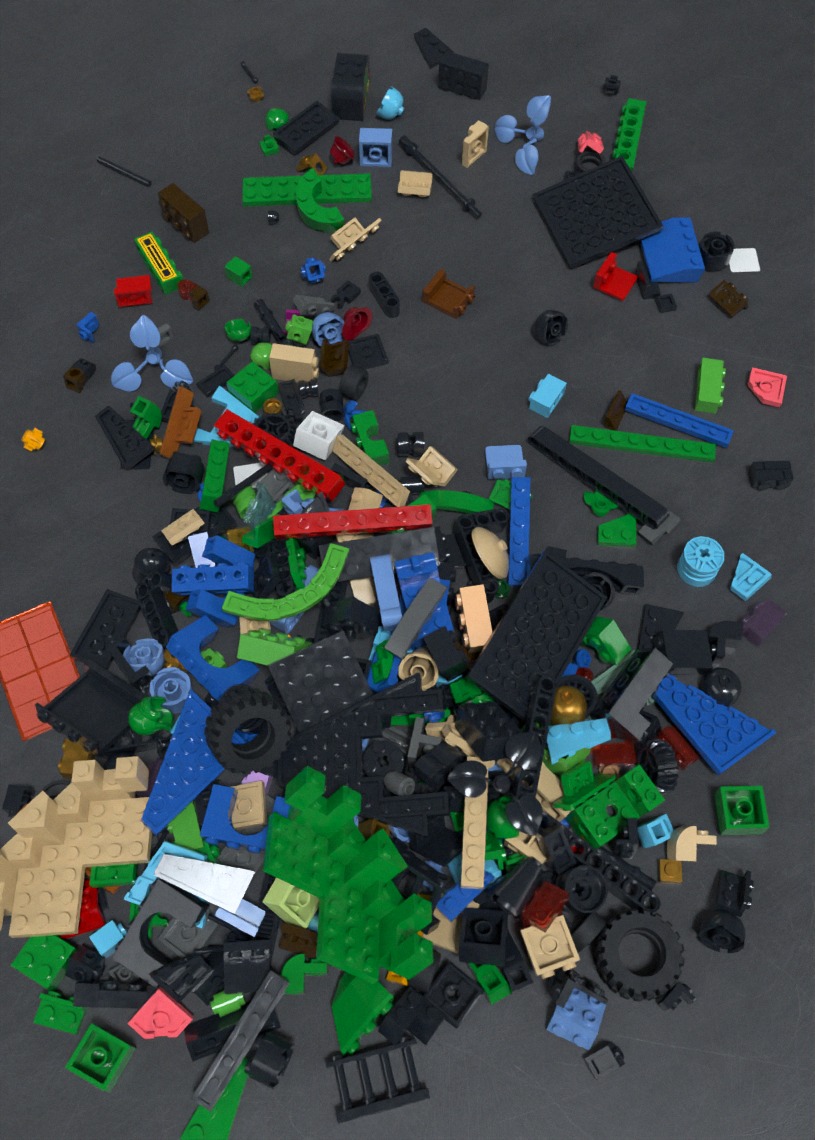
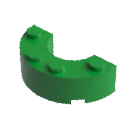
M312 168L301 177L296 188L299 215L310 228L324 231V233H335L345 225L344 218L337 207L324 208L314 201L316 196L322 192V185L319 176L314 168Z

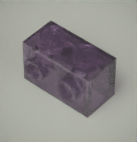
M769 598L764 603L759 602L753 609L755 613L752 616L748 614L742 621V634L758 647L787 614L786 611Z

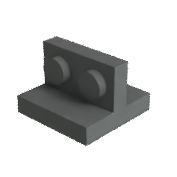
M416 717L408 752L409 768L413 767L415 769L414 764L421 756L430 753L437 745L442 743V738L426 735L424 718Z

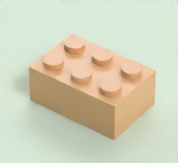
M484 584L460 588L455 598L456 610H460V618H458L459 628L464 631L462 645L467 648L468 653L481 652L493 633Z

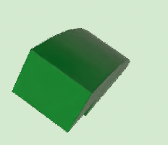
M466 963L479 986L484 989V994L491 1005L511 994L508 983L496 965Z

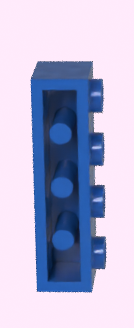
M244 562L236 563V566L220 563L217 564V567L201 564L198 565V568L182 565L179 566V569H172V593L178 596L190 595L192 591L199 589L211 594H226L228 591L234 593L254 592V569Z

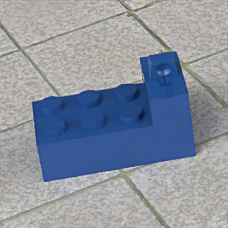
M433 552L395 561L397 578L407 611L430 577L441 583L438 567ZM444 595L430 621L425 623L417 640H414L415 648L427 646L423 637L443 626L448 631L453 630L454 632Z

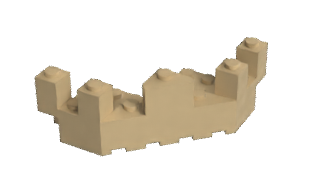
M138 756L117 758L116 769L104 770L96 760L74 761L72 783L55 799L52 800L42 791L8 822L17 834L0 849V931L2 929L3 916H12L9 936L12 938L78 934L86 867L150 863L152 832L141 821L149 797L135 798V791H146L148 788L149 769Z

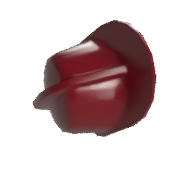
M336 136L334 144L330 149V154L334 158V164L339 162L345 165L351 159H354V151L344 139Z
M353 307L345 313L342 328L343 338L346 341L353 340L370 326L372 312L369 308Z

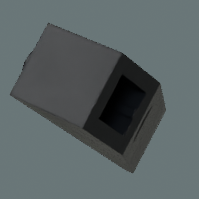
M508 930L505 966H499V969L508 983L510 995H513L531 987L534 982Z

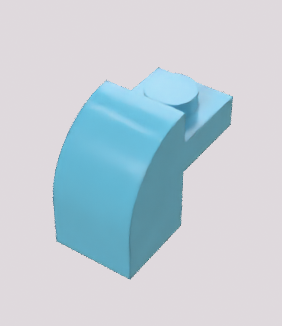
M667 814L637 826L638 838L643 849L656 846L670 839V834L674 831Z

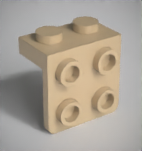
M429 446L420 460L410 458L406 460L409 464L408 468L416 474L419 473L424 483L427 485L433 484L436 487L438 485L445 487L458 470L432 446Z
M442 893V895H441L439 901H440L446 894H443V893ZM472 901L466 908L478 909L479 904ZM436 908L433 914L441 922L436 930L428 935L423 933L422 937L432 941L433 945L459 954L463 911L450 923Z

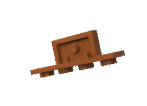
M184 387L178 388L160 449V455L168 459L172 456L173 452L178 451L179 444H192L202 411L197 407H190L194 393Z

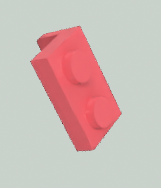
M588 131L585 134L582 133L577 140L579 142V152L582 153L588 145L601 154L604 149L602 138L596 133L591 134Z

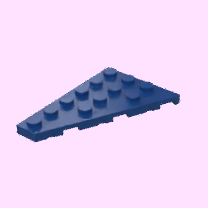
M671 674L661 680L657 692L652 695L718 776L776 734L774 729H767L758 724L759 721L747 717L746 714L731 706L728 708L717 704V701L711 696L706 695L703 691L690 684L687 686L677 681V677Z
M192 690L188 693L141 818L144 825L155 836L167 827L226 770L209 749L206 743V736L204 735V728L208 727L205 723L207 716L212 715L210 712L211 708ZM234 731L232 743L245 744L246 742Z

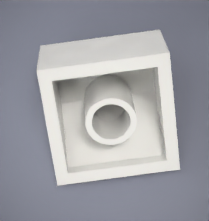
M312 411L296 429L293 446L326 460L333 452L337 435H341L344 425Z

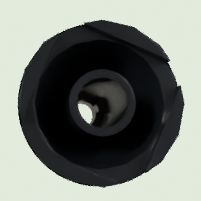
M525 857L488 888L485 894L490 896L489 899L503 911L514 914L513 918L520 922L526 913L543 873V870L540 868L542 863L534 857L530 859Z

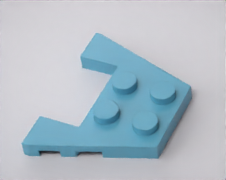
M221 386L217 388L212 396V402L225 406V410H230L250 423H254L255 418L259 419V416ZM215 427L211 433L196 428L192 444L198 442L203 445H210L211 439L230 443V440L221 439L217 435Z
M165 841L151 859L146 870L135 881L133 888L125 895L124 900L140 905L144 899H147L150 886L156 879H159V877L153 874L163 854L207 862V855ZM206 913L197 927H205Z

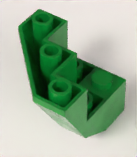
M347 972L339 981L332 1003L340 1051L344 1056L348 1053L352 1055L361 1046L359 1044L361 1036L364 1033L368 1036L377 1026L375 1024L377 1016L380 1013L384 1016L393 1007L391 1002L394 1000L392 994L378 981L372 984Z

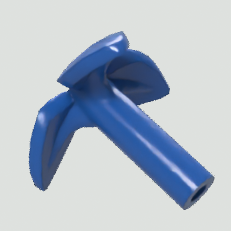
M349 401L344 407V422L349 430H351L350 418L352 415L367 412L356 410L355 407L358 404L356 401Z

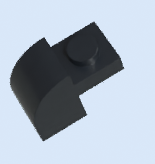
M721 621L713 626L708 634V642L711 645L710 653L713 656L712 663L721 664L725 657V647H738L742 640V622Z

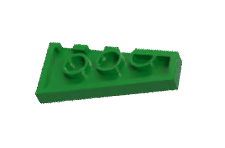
M244 1057L211 1112L199 1105L180 1137L181 1140H229L234 1118L236 1117L239 1102L248 1079V1074L244 1073L249 1061Z

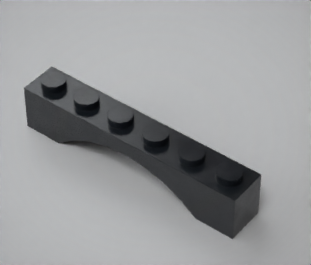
M530 554L526 561V578L541 554ZM558 555L554 556L578 575L585 576L591 572H601L608 575L619 593L639 595L644 588L643 566H638L634 563L619 564L615 561L600 562L596 559L581 560L577 557L562 558Z

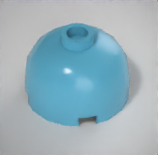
M391 86L381 102V107L376 115L385 120H392L397 115L400 116L404 110L402 94Z

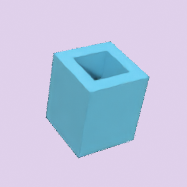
M111 920L89 938L101 956L108 958L116 952L115 947L117 943L125 937L127 931L121 923L117 925Z

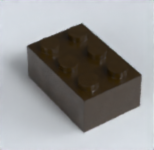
M172 183L158 192V202L162 209V217L169 221L176 230L182 232L186 239L196 243L209 234L205 210L178 186Z

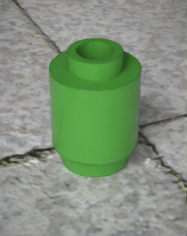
M224 990L214 994V1000L210 1001L214 1015L219 1013L220 1017L241 1009L240 1006L246 1004L242 994L226 995Z

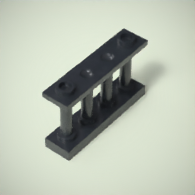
M389 837L408 865L407 869L416 875L408 897L399 892L403 899L406 900L413 894L418 895L424 881L434 887L429 899L432 902V922L420 930L425 935H428L436 930L441 922L433 913L442 893H448L457 884L450 880L449 876L440 873L397 844L395 839ZM406 869L392 879L397 890Z
M408 1036L402 1038L396 1046L391 1045L344 1058L343 1054L330 1058V1062L326 1063V1068L328 1070L334 1068L342 1104V1107H340L341 1112L336 1113L338 1124L430 1099L428 1088L423 1089L422 1085H419L411 1047L417 1046L416 1039L411 1040V1037ZM400 1050L403 1053L411 1087L408 1088L409 1093L400 1095V1092L396 1089L388 1054ZM377 1056L380 1057L388 1092L386 1099L378 1102L377 1097L374 1098L366 1063V1059ZM355 1062L358 1065L365 1098L363 1101L364 1105L354 1108V1104H351L343 1067Z

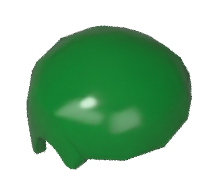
M272 108L265 117V126L270 131L274 128L279 129L289 121V115L283 109Z
M234 319L225 324V332L232 341L242 342L251 336L250 322L246 324L244 319Z

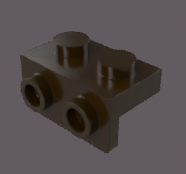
M327 339L322 340L321 361L319 365L328 377L344 373L347 369L349 343L346 340L332 344Z

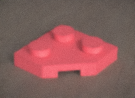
M752 367L748 386L761 403L780 408L787 376Z
M160 986L129 1020L128 1025L144 1039H152L157 1036L178 1037L193 1020L194 1016Z

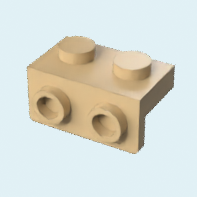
M401 170L398 193H402V195L417 194L420 197L430 196L432 173Z

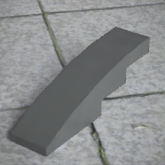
M430 577L405 612L387 642L385 649L400 658H404L412 642L417 640L425 623L430 621L448 587Z

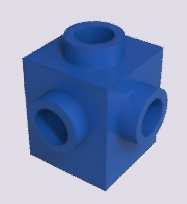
M315 257L305 259L306 263H302V268H300L302 277L307 281H311V283L321 281L320 278L325 277L324 273L326 272L324 263L321 260H316ZM313 266L315 271L310 273L309 268Z

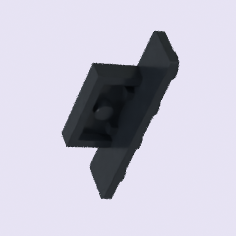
M106 981L105 983L76 982L73 1006L140 1009L158 988L140 982H129L128 984L116 981Z

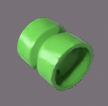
M252 485L236 494L237 496L232 500L242 519L253 518L262 511V506L256 498Z

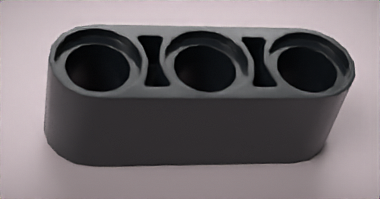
M372 272L369 275L370 292L385 315L389 318H396L400 314V300L381 272Z

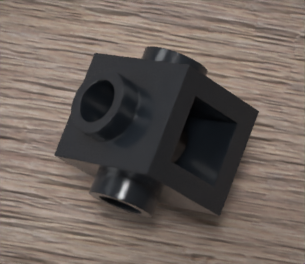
M81 946L69 958L65 976L77 982L98 981L105 969L103 967L105 957Z

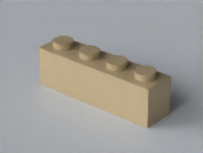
M500 759L496 763L507 773L514 764V761ZM542 761L536 799L541 803L544 812L561 822L571 811L554 808L553 803L564 796V790L560 779ZM516 768L510 775V777L513 780L515 777ZM522 780L523 784L529 787L528 783Z

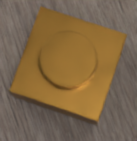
M659 859V883L681 884V861Z

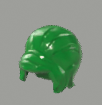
M145 697L130 709L128 722L134 732L147 736L162 729L169 732L172 730L173 715L170 710L161 707V704L166 701L165 697Z

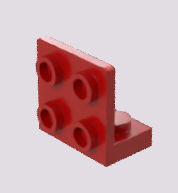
M611 252L597 272L593 288L624 301L637 281L638 276L616 267L617 254Z
M150 275L116 279L117 288H114V295L118 307L153 303Z
M90 879L84 880L78 934L60 935L62 940L106 925L105 918L98 905V888L90 886Z

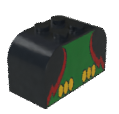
M337 53L332 80L331 100L332 112L339 117V120H364L370 81L369 55Z

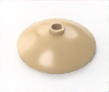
M474 528L472 530L473 543L487 569L498 579L507 577L509 557L506 551L508 549L506 543L485 528Z

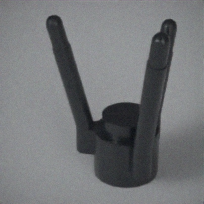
M208 915L209 920L233 931L228 935L227 940H222V943L250 941L248 933L242 932V930L217 917ZM222 946L194 949L193 953L203 954L224 951Z

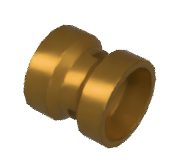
M272 398L265 401V415L267 412L269 414H279L282 411L279 400Z

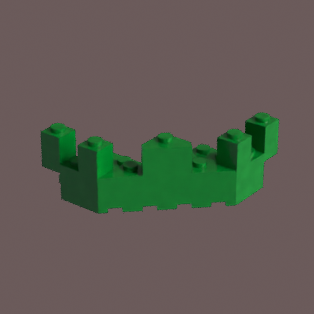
M307 766L286 785L285 803L291 805L288 818L276 812L269 816L263 871L320 898L316 959L372 984L379 980V966L409 980L433 963V942L416 934L432 922V902L416 894L404 900L397 890L392 879L404 871L408 865L384 829L376 832L367 841L359 831L352 818L361 812V794L343 785L328 799L321 796L325 792L326 775Z

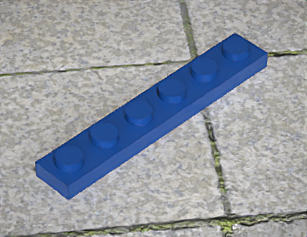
M633 393L625 407L627 412L727 448L734 430Z
M512 477L509 554L510 587H521L526 580V561L529 558L530 477Z

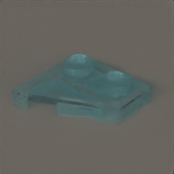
M257 482L255 486L258 488L255 499L251 498L249 508L243 519L249 531L267 520L277 506L265 485Z

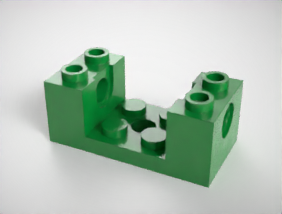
M639 764L570 812L565 818L581 839L597 849L623 830V825L627 824L628 818H640L665 801V799ZM607 806H611L614 808V817H611L606 813Z

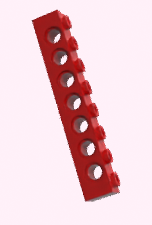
M228 409L225 410L214 424L217 435L221 439L230 440V443L236 448H243L251 457L255 455L264 465L270 464L279 474L285 473L291 481L300 482L301 486L306 490H313L316 492V495L323 492L325 499L331 502L345 485L342 477Z
M431 504L273 516L274 535L276 539L430 528L432 527Z

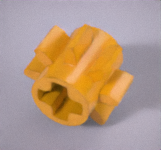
M36 428L34 430L27 429L21 439L24 442V448L31 452L33 449L39 450L45 441V438L42 437L43 432Z

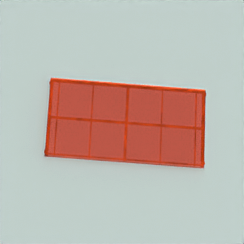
M51 602L0 622V680L22 741L53 729L51 725L42 723L37 718L35 704L39 703L43 707L46 706L80 677L74 660L69 656L71 652Z

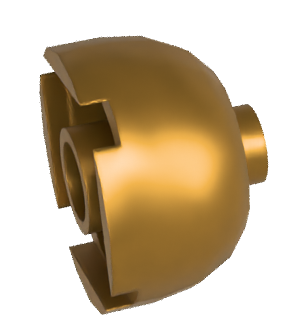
M572 686L556 688L550 722L554 725L583 722L587 713V703L583 693Z

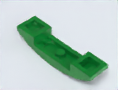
M436 490L421 492L420 495L421 497L426 494L435 507L442 510L474 513L492 510L494 507L493 501L464 492Z

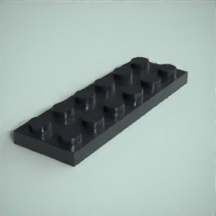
M434 527L332 543L349 548L347 560L337 582L372 577L373 571L370 557L385 554L390 555L393 573H396L395 561L432 552L434 553L437 566H440ZM330 544L319 545L322 564Z

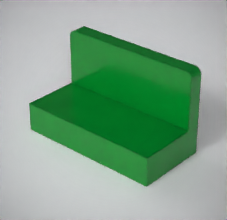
M273 516L258 524L255 529L242 536V543L259 548L276 538L274 535Z

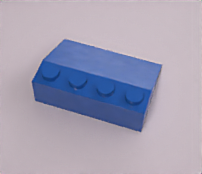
M675 217L661 221L663 230L640 239L651 282L699 281L705 267L691 218Z

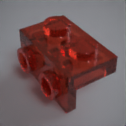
M666 726L660 731L657 738L668 741L669 746H672V752L676 753L677 765L683 771L699 759L698 755L674 727L669 728Z

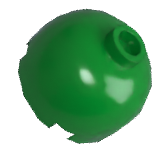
M500 797L493 800L487 807L486 830L489 833L490 831L493 832L497 838L509 839L519 836L520 831L509 823L505 814V807L509 803L510 797Z

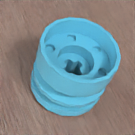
M702 536L687 542L677 563V571L680 578L685 583L696 587H703L714 581L724 562V551L721 545L709 537Z

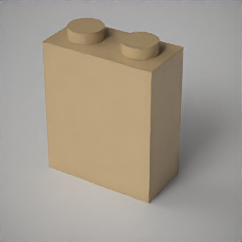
M273 343L269 356L272 378L284 381L295 379L297 383L300 380L310 381V379L318 378V357L315 355V349Z

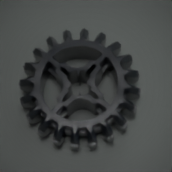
M282 411L279 414H269L267 412L265 416L260 414V419L255 418L254 423H252L253 425L293 447L297 426L288 414L284 416Z
M659 738L648 739L640 744V749L637 751L638 756H636V766L640 764L661 795H667L674 791L677 785L676 779L679 778L677 770H679L677 767L678 761L675 759L676 753L672 752L673 748L669 746L668 741Z

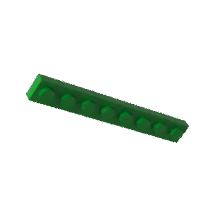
M576 425L571 426L569 443L574 445L710 463L715 461L716 444Z

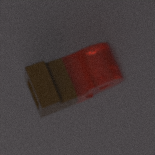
M187 279L181 280L178 283L180 297L191 301L193 308L197 311H200L210 301L208 291Z

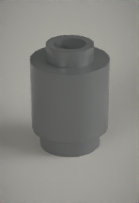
M391 771L384 778L386 789L398 796L411 795L414 792V780L398 771Z

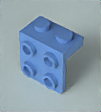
M520 445L486 447L488 479L525 477L527 464L526 460H523L522 447Z
M574 987L565 1007L556 1006L546 1030L575 1043L579 1047L590 1050L598 1034L606 1004Z

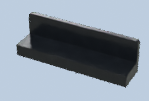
M251 1001L240 1006L241 1009L223 1017H220L218 1013L186 1026L184 1029L185 1042L192 1061L221 1051ZM275 1008L258 1036L281 1028Z

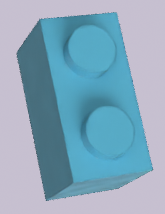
M548 374L545 379L540 380L536 392L533 391L531 393L529 409L548 418L565 394L567 383Z

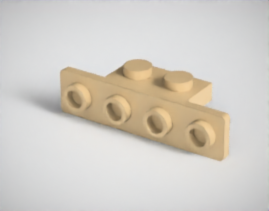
M356 218L349 221L331 235L330 239L339 250L329 260L331 262L335 259L337 261L345 255L344 252L346 250L350 252L357 246L355 243L358 241L363 242L368 237L367 234L369 232L373 234L377 231L382 220L380 218L377 219L366 229L363 228Z

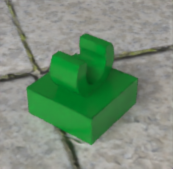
M270 135L263 136L264 140L259 141V146L264 156L279 153V147L275 139L270 138Z

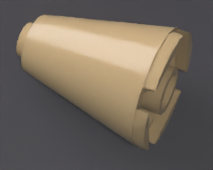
M428 646L417 648L401 660L399 665V677L402 680L416 673H421L422 691L433 687L439 677V668Z

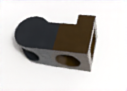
M80 358L63 375L66 388L80 394L83 390V384L95 373L96 365Z

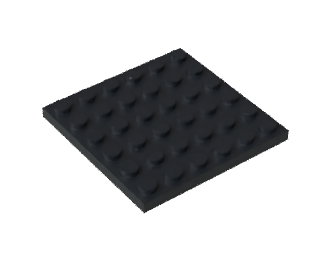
M623 156L533 194V199L570 269L663 230L662 222Z

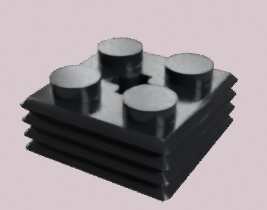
M448 962L431 984L429 991L424 993L423 997L447 1015L445 1020L457 1029L483 995L484 989L453 963ZM449 990L451 992L457 990V997L459 999H452V1001L449 1000V994L447 992Z

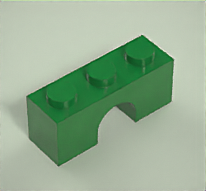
M373 410L352 415L353 423H350L352 433H356L357 447L361 448L378 465L389 464V452L384 439L378 441L369 439L371 436L379 434L378 422Z

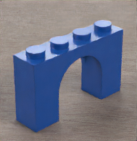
M218 535L207 539L202 554L203 557L217 564L225 563L229 564V566H236V563L244 562L248 563L252 568L254 566V553ZM202 589L190 593L185 610L200 617L206 615L213 623L224 628L234 626L239 616L222 611L227 594L220 598Z
M205 615L173 634L166 648L218 701L224 692L233 685H249L252 683L260 670L251 661L243 659L228 668H218L206 662L200 653V648L214 639L219 628Z
M213 784L200 833L205 843L218 846V842L224 843L227 848L239 850V847L248 848V852L260 854V851L265 852L268 825L263 831L255 835H242L236 832L232 824V815L238 792L232 787ZM276 796L272 813L276 812L288 818L291 805L285 803V798Z

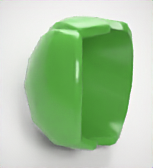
M266 342L258 343L251 351V360L264 369L271 368L269 356L272 344Z

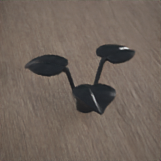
M534 732L518 733L508 739L505 745V754L509 760L514 761V764L505 775H499L493 781L486 777V766L474 760L458 765L449 774L448 782L466 797L476 798L482 795L487 788L486 782H488L491 791L495 795H504L514 799L515 801L508 803L505 807V814L509 823L524 834L535 836L538 833L543 817L541 803L533 796L524 795L518 799L517 796L508 792L510 788L508 777L518 764L521 768L529 770L539 762L541 744Z

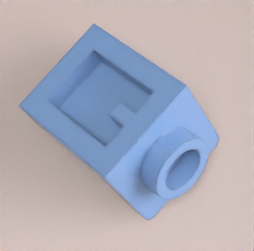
M297 489L281 499L284 509L289 515L302 513L303 508L300 505L302 499Z

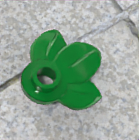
M598 491L595 493L584 492V501L591 506L596 516L603 517L611 509L619 507Z

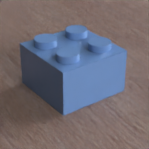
M360 128V166H392V129Z

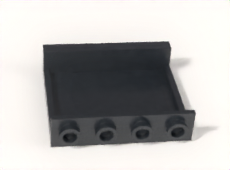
M89 659L84 663L85 673L44 707L39 703L35 704L36 715L42 723H48L57 733H63L72 743L81 745L87 753H93L100 757L131 728L128 722L130 709L149 696Z

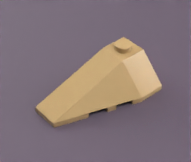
M373 532L336 535V542L374 537ZM374 576L349 580L355 598L368 605L376 603Z

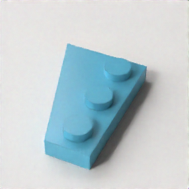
M606 718L549 726L546 743L551 764L558 762L559 758L566 755L568 757L575 755L578 750L583 748L590 749L611 740V733Z

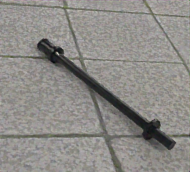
M405 135L399 139V144L406 149V152L409 155H414L464 204L463 210L465 212L471 211L477 218L482 216V213L475 207V200L473 198L468 200L418 151L416 143H412Z

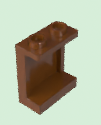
M440 269L422 291V302L457 319L460 314H464L468 304L474 301L476 296L474 294L475 287L471 285L469 289H466L446 279V271Z

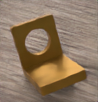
M315 153L310 156H304L296 170L300 171L310 167L311 169L314 168L317 175H324L328 167ZM316 163L321 165V172L316 169Z

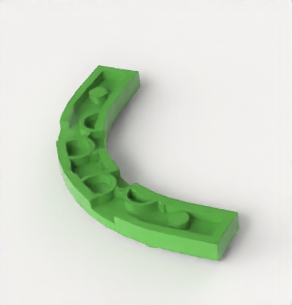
M330 543L323 564L311 580V583L305 588L287 595L285 598L277 600L258 599L228 591L222 611L239 617L261 621L279 620L300 614L320 602L334 587L344 568L349 548Z

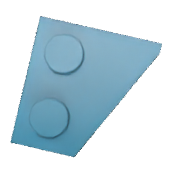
M742 553L733 578L731 591L747 601L771 579L772 574Z

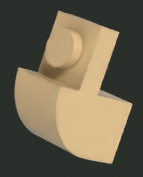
M680 826L670 834L671 838L668 839L667 859L696 861V844L716 845V836L708 835V831L697 830V826Z

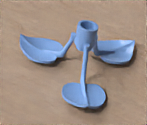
M549 95L537 96L529 101L527 115L531 118L530 122L534 127H530L527 131L516 129L517 120L511 115L500 117L495 124L496 136L503 143L512 141L515 132L525 133L527 138L531 140L524 144L523 149H519L515 156L516 165L526 174H535L539 155L537 148L531 144L541 141L544 137V131L538 125L543 124L548 116L551 96Z
M142 315L132 326L130 339L137 347L142 348L146 346V349L149 350L146 354V359L137 369L130 362H123L116 366L111 376L112 385L124 391H134L139 388L142 382V378L137 372L147 363L157 364L158 362L161 369L164 370L160 378L165 385L172 388L176 381L180 382L181 380L190 385L194 379L185 363L173 359L168 361L164 367L163 359H161L162 351L157 347L161 339L160 332L151 319L146 315Z

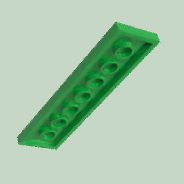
M370 173L318 175L321 180L322 192L314 199L317 204L372 202ZM302 176L243 178V207L297 205L296 188Z

